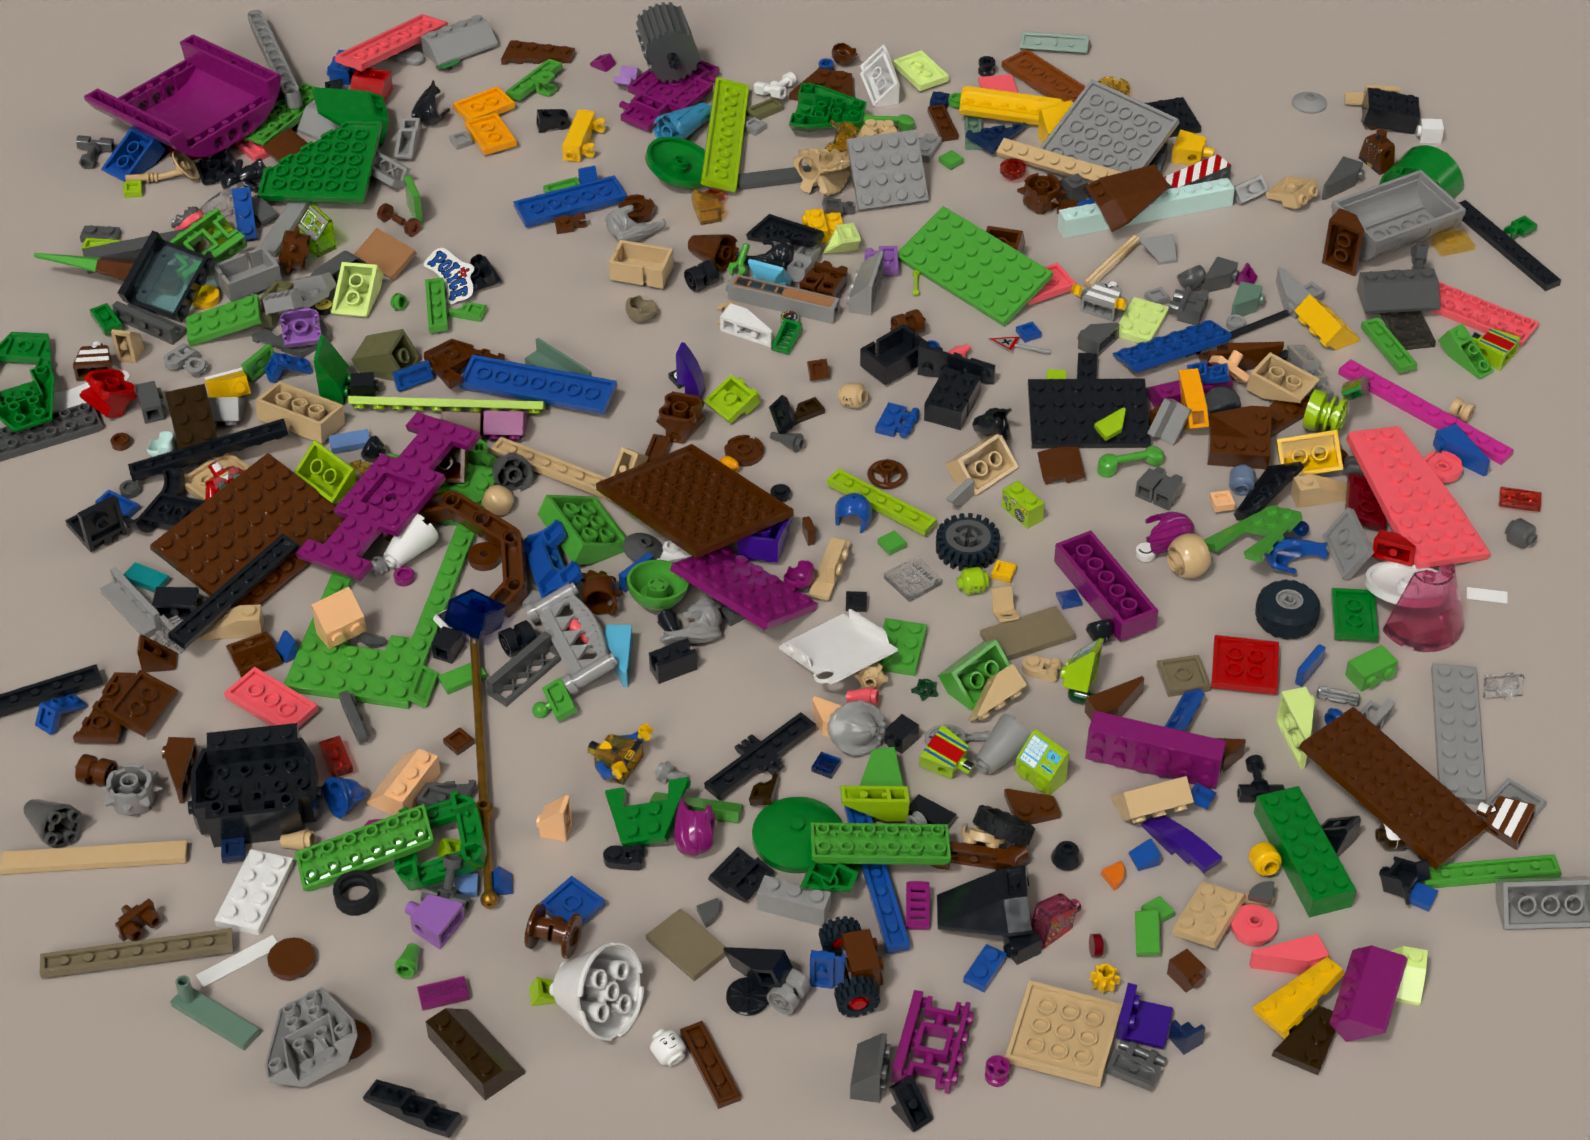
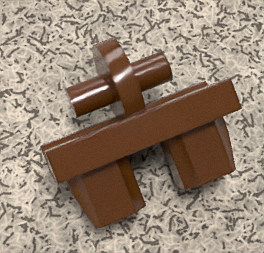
M148 898L142 904L135 905L133 908L124 905L121 908L123 915L118 918L119 921L115 925L119 931V938L122 941L126 939L138 941L143 935L142 927L148 925L150 928H155L161 923V920L155 910L154 903Z

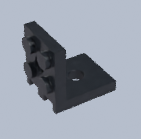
M115 495L65 520L66 526L90 552H93L94 546L101 542L105 545L113 542L112 537L119 533L123 536L127 534L120 504Z

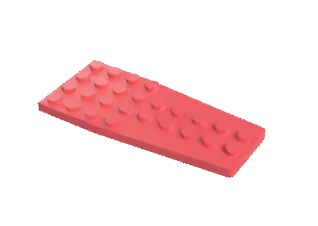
M1384 427L1348 433L1346 441L1392 530L1416 546L1413 563L1417 569L1486 560L1491 555L1490 551L1463 509L1400 427Z

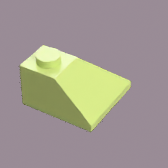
M1407 946L1391 950L1408 958L1395 1001L1420 1005L1426 975L1428 950Z

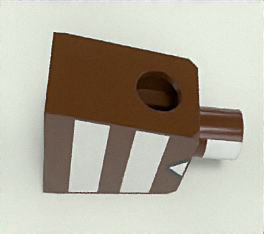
M97 341L93 342L91 346H82L73 363L76 381H84V377L90 371L113 368L109 347Z
M1499 796L1493 806L1481 802L1476 814L1487 818L1485 827H1487L1486 831L1513 849L1518 850L1536 815V805Z

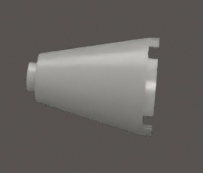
M1003 714L975 758L977 762L976 767L982 773L992 774L1016 759L1031 732L1023 723L1018 725L1014 722L1016 717L1010 714Z

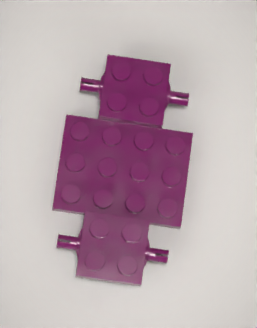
M701 60L696 65L697 69L691 71L692 74L690 76L687 74L685 79L679 78L680 81L672 80L673 82H669V80H665L666 83L657 79L655 73H651L648 69L627 86V92L636 96L631 100L630 104L624 101L620 102L619 107L626 110L620 115L621 121L649 132L656 126V123L654 124L655 119L662 114L669 113V109L675 111L694 106L713 90L712 83H715L716 76L720 73L719 67Z

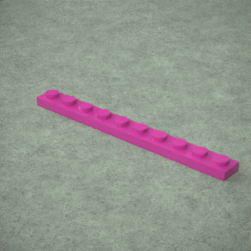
M1350 359L1339 368L1338 374L1349 381L1362 376H1368L1370 381L1368 385L1370 388L1368 389L1369 392L1437 430L1457 424L1489 459L1502 465L1513 455L1514 449Z

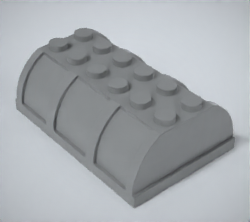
M1422 170L1332 201L1331 204L1332 216L1339 208L1357 215L1365 231L1359 258L1361 261L1373 259L1378 254L1387 251H1395L1416 240L1421 241L1430 238L1435 233L1452 230L1458 227L1466 212L1462 205Z

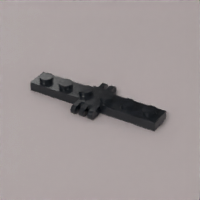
M800 712L762 741L753 734L749 735L747 739L741 741V744L735 746V750L741 756L704 782V788L720 801L759 771L763 773L768 771L771 775L778 772L777 769L780 771L784 768L780 756L816 730V723Z

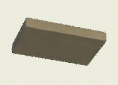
M682 909L676 911L646 934V940L693 981L726 956L723 951L725 946Z

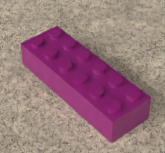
M1091 530L1056 543L1054 562L1102 620L1110 619L1114 622L1113 634L1120 642L1156 628L1158 609Z
M1094 711L1088 730L1085 759L1169 779L1187 776L1188 783L1195 785L1199 783L1207 788L1216 789L1222 769L1226 741Z

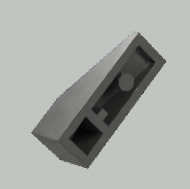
M1343 156L1324 184L1322 200H1327L1354 187L1358 180L1361 181L1364 176V170H1362L1363 162Z

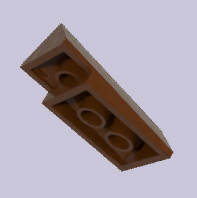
M1284 341L1226 343L1217 346V351L1199 354L1200 362L1206 361L1208 367L1213 366L1209 363L1212 356L1221 355L1228 360L1233 350H1236L1243 354L1238 367L1243 371L1252 370L1270 352L1278 356L1283 351Z

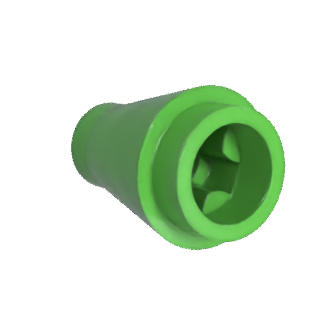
M408 944L395 962V972L398 976L411 978L417 973L420 947L417 944Z

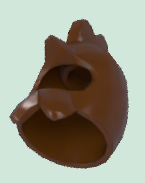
M588 570L587 573H582L583 603L592 613L614 615L618 606L616 597L624 595L616 587V578L608 576L604 571L597 573L593 570ZM612 599L613 603L608 606L607 602Z

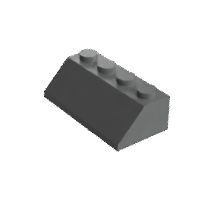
M1434 268L1360 272L1357 292L1365 314L1440 310L1439 280Z

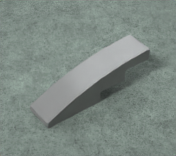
M1287 345L1292 364L1320 379L1319 383L1310 392V395L1317 389L1329 393V400H1332L1334 392L1326 385L1327 376L1319 369L1321 361L1305 345Z

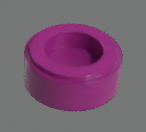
M400 567L394 571V582L398 586H409L415 581L414 571L410 567Z

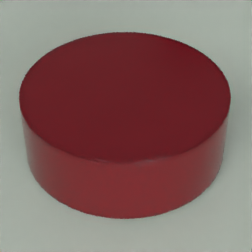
M1100 933L1090 934V955L1092 958L1101 957L1104 951L1102 935Z

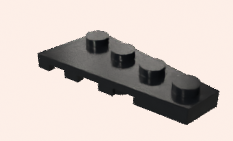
M1301 461L1268 466L1255 483V488L1250 490L1235 511L1234 516L1236 520H1244L1266 507L1304 469Z

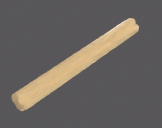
M1132 235L1084 280V286L1089 288L1096 282H1099L1140 243L1138 239L1140 237Z

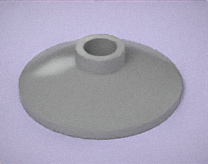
M1301 92L1293 97L1292 105L1300 112L1315 114L1325 110L1327 101L1318 93Z

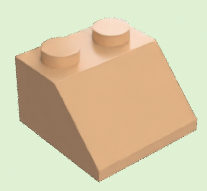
M350 587L311 605L316 633L328 649L367 631L364 615Z

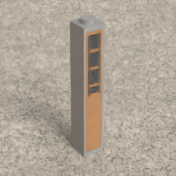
M734 274L731 280H728L726 283L729 300L780 312L792 310L801 317L831 324L835 322L839 314L840 298L738 274Z

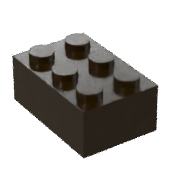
M205 384L165 392L178 449L218 438Z

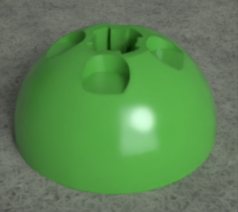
M666 560L641 562L635 565L627 575V586L632 598L642 607L653 611L667 610L680 603L688 591L689 582L670 571L673 562Z

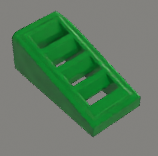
M784 318L771 350L789 355L803 331L802 323Z

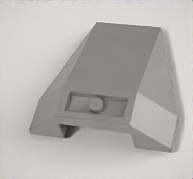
M323 987L310 991L304 997L290 1002L279 1009L265 1062L267 1080L270 1083L305 1087L348 1064L358 1036L355 1021Z

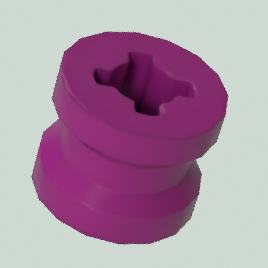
M999 1055L988 1058L985 1065L986 1082L994 1087L1005 1085L1009 1080V1061Z

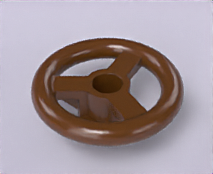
M884 459L873 463L868 469L867 476L873 485L883 489H892L905 482L907 470L901 463L895 460ZM873 472L880 474L884 478V482L875 479ZM901 473V477L897 481L890 483L893 475Z

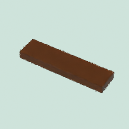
M703 1021L681 1028L680 1035L717 1108L720 1109L741 1101V1095Z

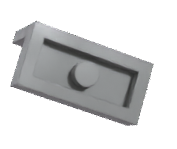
M1263 175L1234 186V197L1239 205L1266 193L1269 189Z
M1164 398L1147 434L1152 437L1162 438L1175 445L1192 409L1174 399Z

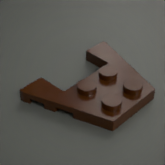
M818 68L802 82L820 85L854 97L852 73ZM801 83L789 93V100L798 101Z
M450 339L425 351L424 360L430 362V366L449 389H452L463 383V376L456 371L467 366L472 355L505 360V355L498 353L497 356L491 354L488 349L477 350L474 349L472 344Z

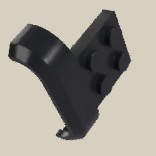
M167 468L162 471L164 485L161 492L138 518L134 520L123 515V520L126 526L134 531L148 533L155 528L170 530L202 505L205 500L182 496L185 489L183 471Z

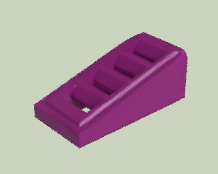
M908 881L906 882V929L929 930L930 883ZM911 917H925V920L911 919Z

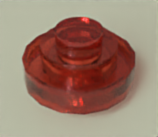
M1006 159L1000 164V174L1009 180L1019 179L1026 173V164L1019 159Z

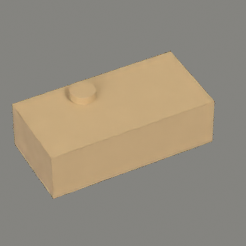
M278 381L256 399L258 420L270 423L284 418L287 431L313 441L316 440L321 444L329 438L328 436L333 435L345 425L344 405Z

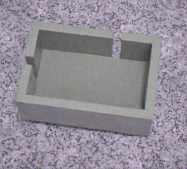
M264 246L248 251L251 269H249L245 253L215 264L213 268L215 281L231 302L244 296L246 297L249 293L256 294L270 288L276 280L282 281L279 264Z

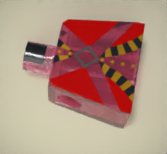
M1059 893L1036 903L1032 917V927L1042 939V947L1044 949L1071 930L1076 913L1081 911V904L1077 899L1070 900L1064 894Z

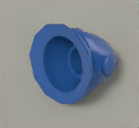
M332 776L326 779L322 786L324 799L330 811L338 819L345 817L346 813L367 796V791L361 787L359 782L352 779Z

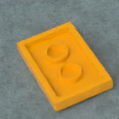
M498 86L453 103V109L465 121L496 112L499 115L515 108V102Z
M497 112L464 122L466 130L484 156L517 146L516 139Z

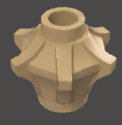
M876 662L854 674V678H857L861 684L860 689L873 686L874 689L880 691V686L883 682H888V676L883 673L882 665Z

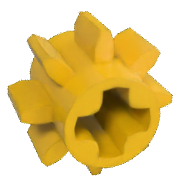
M1108 963L1096 964L1095 972H1090V980L1093 981L1092 988H1096L1102 994L1109 991L1114 992L1115 985H1119L1120 976L1117 975L1118 969L1113 968Z

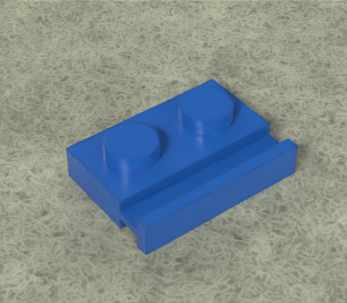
M811 950V986L833 989L834 986L838 987L840 982L844 984L846 954H842V957L835 956V953L824 950Z

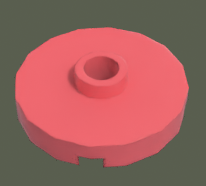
M1434 451L1425 456L1424 459L1442 483L1454 482L1462 475V461L1455 454L1447 451H1442V453Z
M1256 904L1241 906L1230 924V930L1232 934L1236 935V939L1239 942L1256 947L1263 946L1268 941L1271 942L1278 929L1275 915L1268 908Z

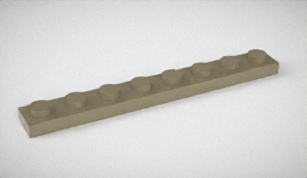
M232 928L42 953L40 954L41 978L233 953Z

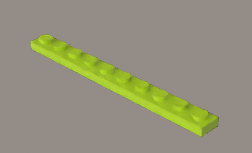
M348 396V404L354 405L356 409H366V405H373V409H385V406H392L393 410H404V406H412V410H424V407H431V411H443V407L451 408V411L462 412V408H470V412H482V408L489 409V411H501V409H509V411L528 410V413L540 414V410H545V402Z

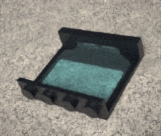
M152 230L117 293L124 302L182 323L184 318L188 316L192 303L196 301L199 290L205 285L210 270H213L216 259L210 251H207L205 255L163 240L158 232Z

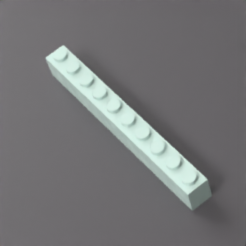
M1228 178L1167 189L1125 226L1232 206L1235 188ZM1095 203L1059 210L1058 229L1063 238L1109 230L1101 211Z

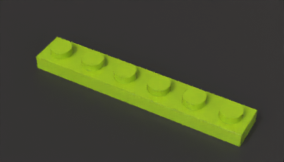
M839 468L827 478V486L845 495L850 493L863 495L870 502L872 509L923 536H926L937 525L936 518Z

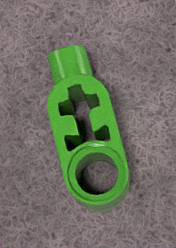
M481 439L469 451V463L473 465L493 467L497 460V457L488 452L487 443Z

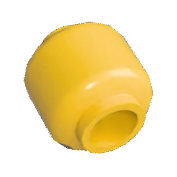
M1261 842L1253 846L1249 851V863L1257 874L1270 876L1280 869L1282 858L1273 844Z

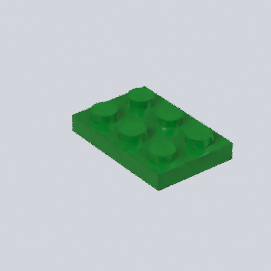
M1332 588L1331 605L1334 639L1377 642L1378 627L1375 595L1369 590Z

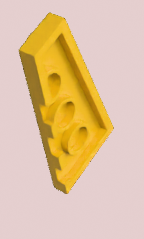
M1325 957L1252 1007L1254 1014L1285 1040L1290 1034L1289 1030L1294 1025L1298 1026L1303 1020L1302 1016L1308 1009L1312 1010L1318 1004L1317 1000L1321 995H1326L1344 976L1343 968L1329 957Z

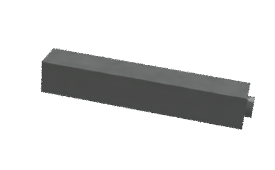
M186 229L160 233L163 240L169 242L178 233ZM149 236L83 248V256L136 260ZM200 242L192 247L196 252H198L197 245H200ZM87 270L88 274L96 273V272Z

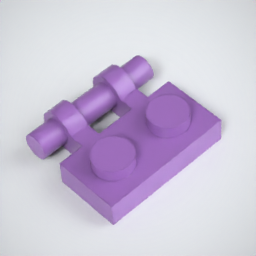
M879 246V251L884 252L883 275H899L897 246ZM867 248L864 255L865 260L879 251Z

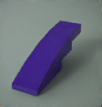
M1164 815L1152 817L1141 825L1171 855L1176 853L1187 864L1193 862L1203 873L1217 866L1222 861V856L1189 829Z

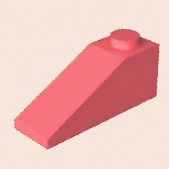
M1313 934L1252 950L1249 965L1253 969L1301 975L1325 957H1329V954L1319 935Z

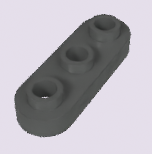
M348 690L340 692L339 698L358 744L366 742L367 736H370V731L367 723H362L364 719L360 708L356 709L355 707L357 703L354 694H349Z

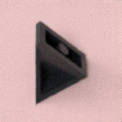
M1360 816L1329 818L1321 825L1338 857L1357 840L1361 823Z

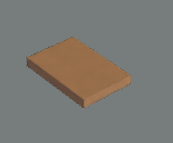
M378 228L371 233L354 253L364 264L378 265L384 276L393 281L417 254L414 249Z

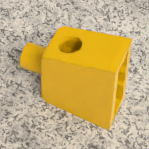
M1180 129L1173 147L1171 163L1196 164L1202 161L1203 157L1210 158L1214 156L1215 148L1206 147V137Z

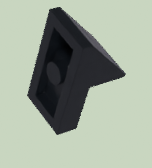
M907 1075L889 1087L896 1102L891 1107L892 1111L912 1132L917 1131L933 1120L913 1076Z

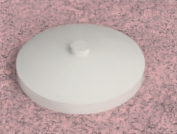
M1390 561L1381 562L1371 566L1367 570L1365 577V586L1372 594L1387 602L1407 607L1423 608L1440 605L1448 600L1451 590V584L1443 574L1429 567L1417 569L1414 563L1411 567Z

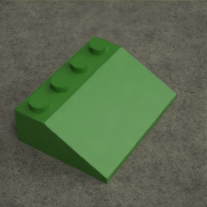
M545 496L537 514L546 527L555 520L562 522L567 536L560 543V546L571 561L578 563V565H591L624 552L623 543L626 535L596 496Z

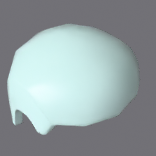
M160 432L159 439H150V444L147 447L148 455L154 457L177 450V442L173 432Z

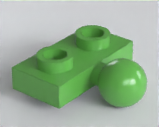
M561 677L542 687L548 702H537L532 708V713L536 718L547 717L552 709L558 722L578 712Z

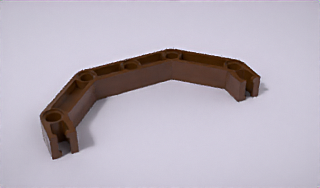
M457 491L435 493L418 513L425 518L423 520L425 524L453 519L501 549L503 582L489 596V599L495 610L500 611L502 608L504 615L510 618L529 594L526 545L520 530ZM387 534L385 537L386 541L391 542L393 535Z

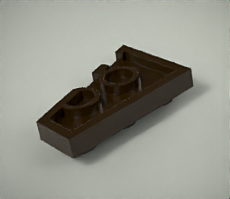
M1319 1005L1273 1051L1272 1056L1318 1075L1336 1032L1329 1024L1333 1011Z

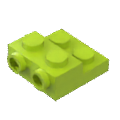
M732 374L704 400L709 408L730 425L742 413L748 415L761 403L758 398L760 396L758 392L752 387L749 389L744 380L740 377L737 379Z

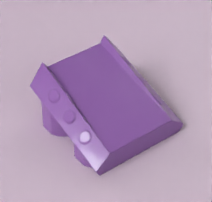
M310 308L289 310L280 316L285 347L292 348L318 344L321 328L319 314L316 310Z

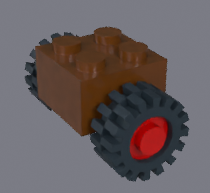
M843 916V919L835 917V921L830 919L828 924L824 923L822 928L819 929L818 934L822 950L835 953V956L838 955L842 957V954H846V979L843 980L844 984L840 982L838 987L834 989L837 1008L843 1016L846 1014L847 1017H851L853 1014L855 1017H859V1014L864 1016L867 1015V1011L873 1012V1008H877L879 1006L878 1003H880V986L883 985L881 971H884L882 957H878L876 953L879 951L876 938H872L870 929L861 930L857 919L854 920L853 917L848 919L847 916Z

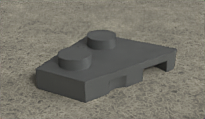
M469 780V784H455V781L426 783L416 799L417 805L424 804L426 807L451 799L450 792L454 791L470 797L477 787L476 780Z

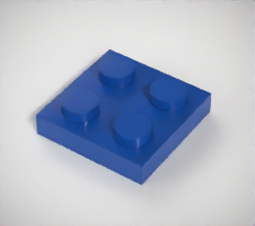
M570 876L540 903L545 904L546 914L549 917L561 916L565 919L566 923H568L574 913H579L582 916L583 926L605 906V899L573 876Z

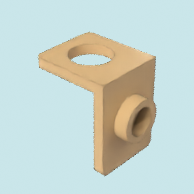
M1005 585L992 588L993 615L999 622L1020 619L1019 614L1014 610L1012 586Z

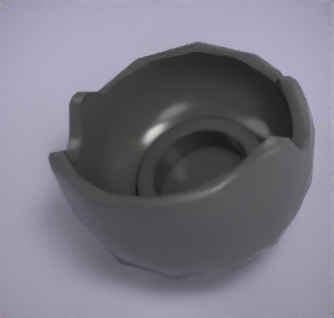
M1197 265L1178 274L1177 279L1183 288L1189 286L1191 289H1195L1204 282L1206 272L1201 265Z

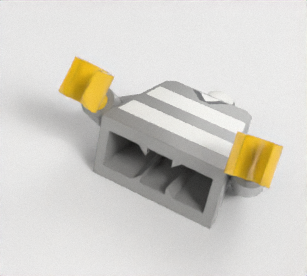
M1110 281L1108 284L1096 282L1092 287L1086 289L1081 285L1073 284L1070 291L1071 294H1075L1078 298L1082 299L1080 312L1114 322L1118 310L1125 312L1127 309V300L1121 296L1122 290L1114 281Z

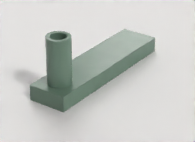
M182 975L176 979L175 984L178 994L170 1001L173 1008L244 1051L260 1035L258 1027L193 989L188 976Z

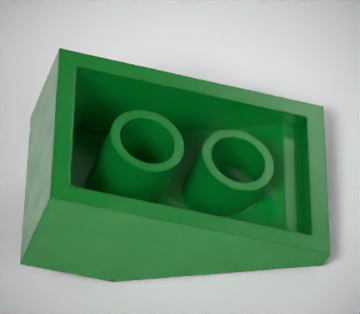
M320 335L313 360L319 396L344 405L346 398L350 394L351 373L349 372V366L325 335Z

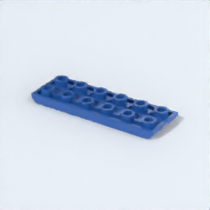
M1206 320L1201 324L1188 326L1186 329L1173 331L1168 335L1155 337L1147 342H1140L1130 348H1122L1120 351L1113 353V357L1122 361L1133 371L1140 372L1228 342L1232 337V333L1212 320Z

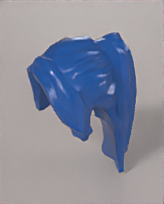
M1284 537L1281 542L1276 541L1273 545L1274 549L1269 554H1264L1265 561L1273 569L1293 574L1297 570L1286 567L1290 561L1302 556H1319L1326 559L1329 554L1326 549L1328 542L1318 543L1310 540Z

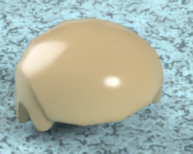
M501 485L490 486L482 499L484 508L499 516L508 514L514 503L512 492Z

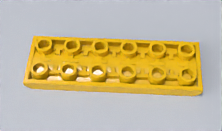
M965 86L961 90L959 114L1039 125L1040 108L1064 101L1058 98Z

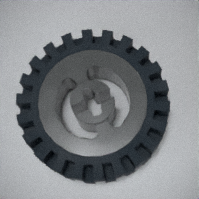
M960 513L959 518L953 515L951 520L945 519L944 524L941 523L939 529H937L936 553L940 560L943 559L945 565L950 563V568L955 569L957 565L958 571H962L964 567L981 568V565L985 569L989 563L992 565L994 559L998 557L1000 547L999 529L995 528L993 522L989 523L988 518L985 517L981 520L982 515L977 514L976 518H973V513H968V517H965L964 513ZM967 537L970 538L969 547H966Z

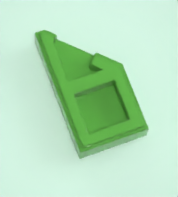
M468 302L462 304L461 308L449 309L448 316L481 322L487 312V305Z

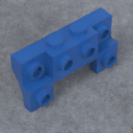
M555 520L544 530L530 534L524 539L526 558L541 598L567 583L573 582L576 586L583 578L578 563L571 561L566 567L563 564L557 546L563 542L567 535L562 522Z

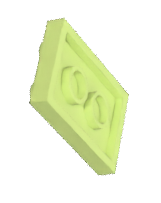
M922 50L893 60L894 68L919 91L949 81V75Z
M1134 297L1119 321L1118 337L1137 343L1153 340L1168 315L1169 307Z

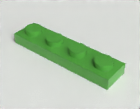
M444 278L425 279L429 333L448 331Z
M1379 317L1362 321L1361 329L1399 374L1416 370L1417 362Z

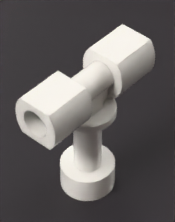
M788 72L782 76V80L779 82L774 80L769 84L758 81L754 84L755 94L765 96L770 93L771 97L784 99L787 96L786 87L796 84V76L792 72Z

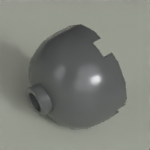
M514 452L506 453L495 461L492 467V477L496 485L504 486L511 492L518 489L523 491L530 485L533 479L532 466L521 454Z

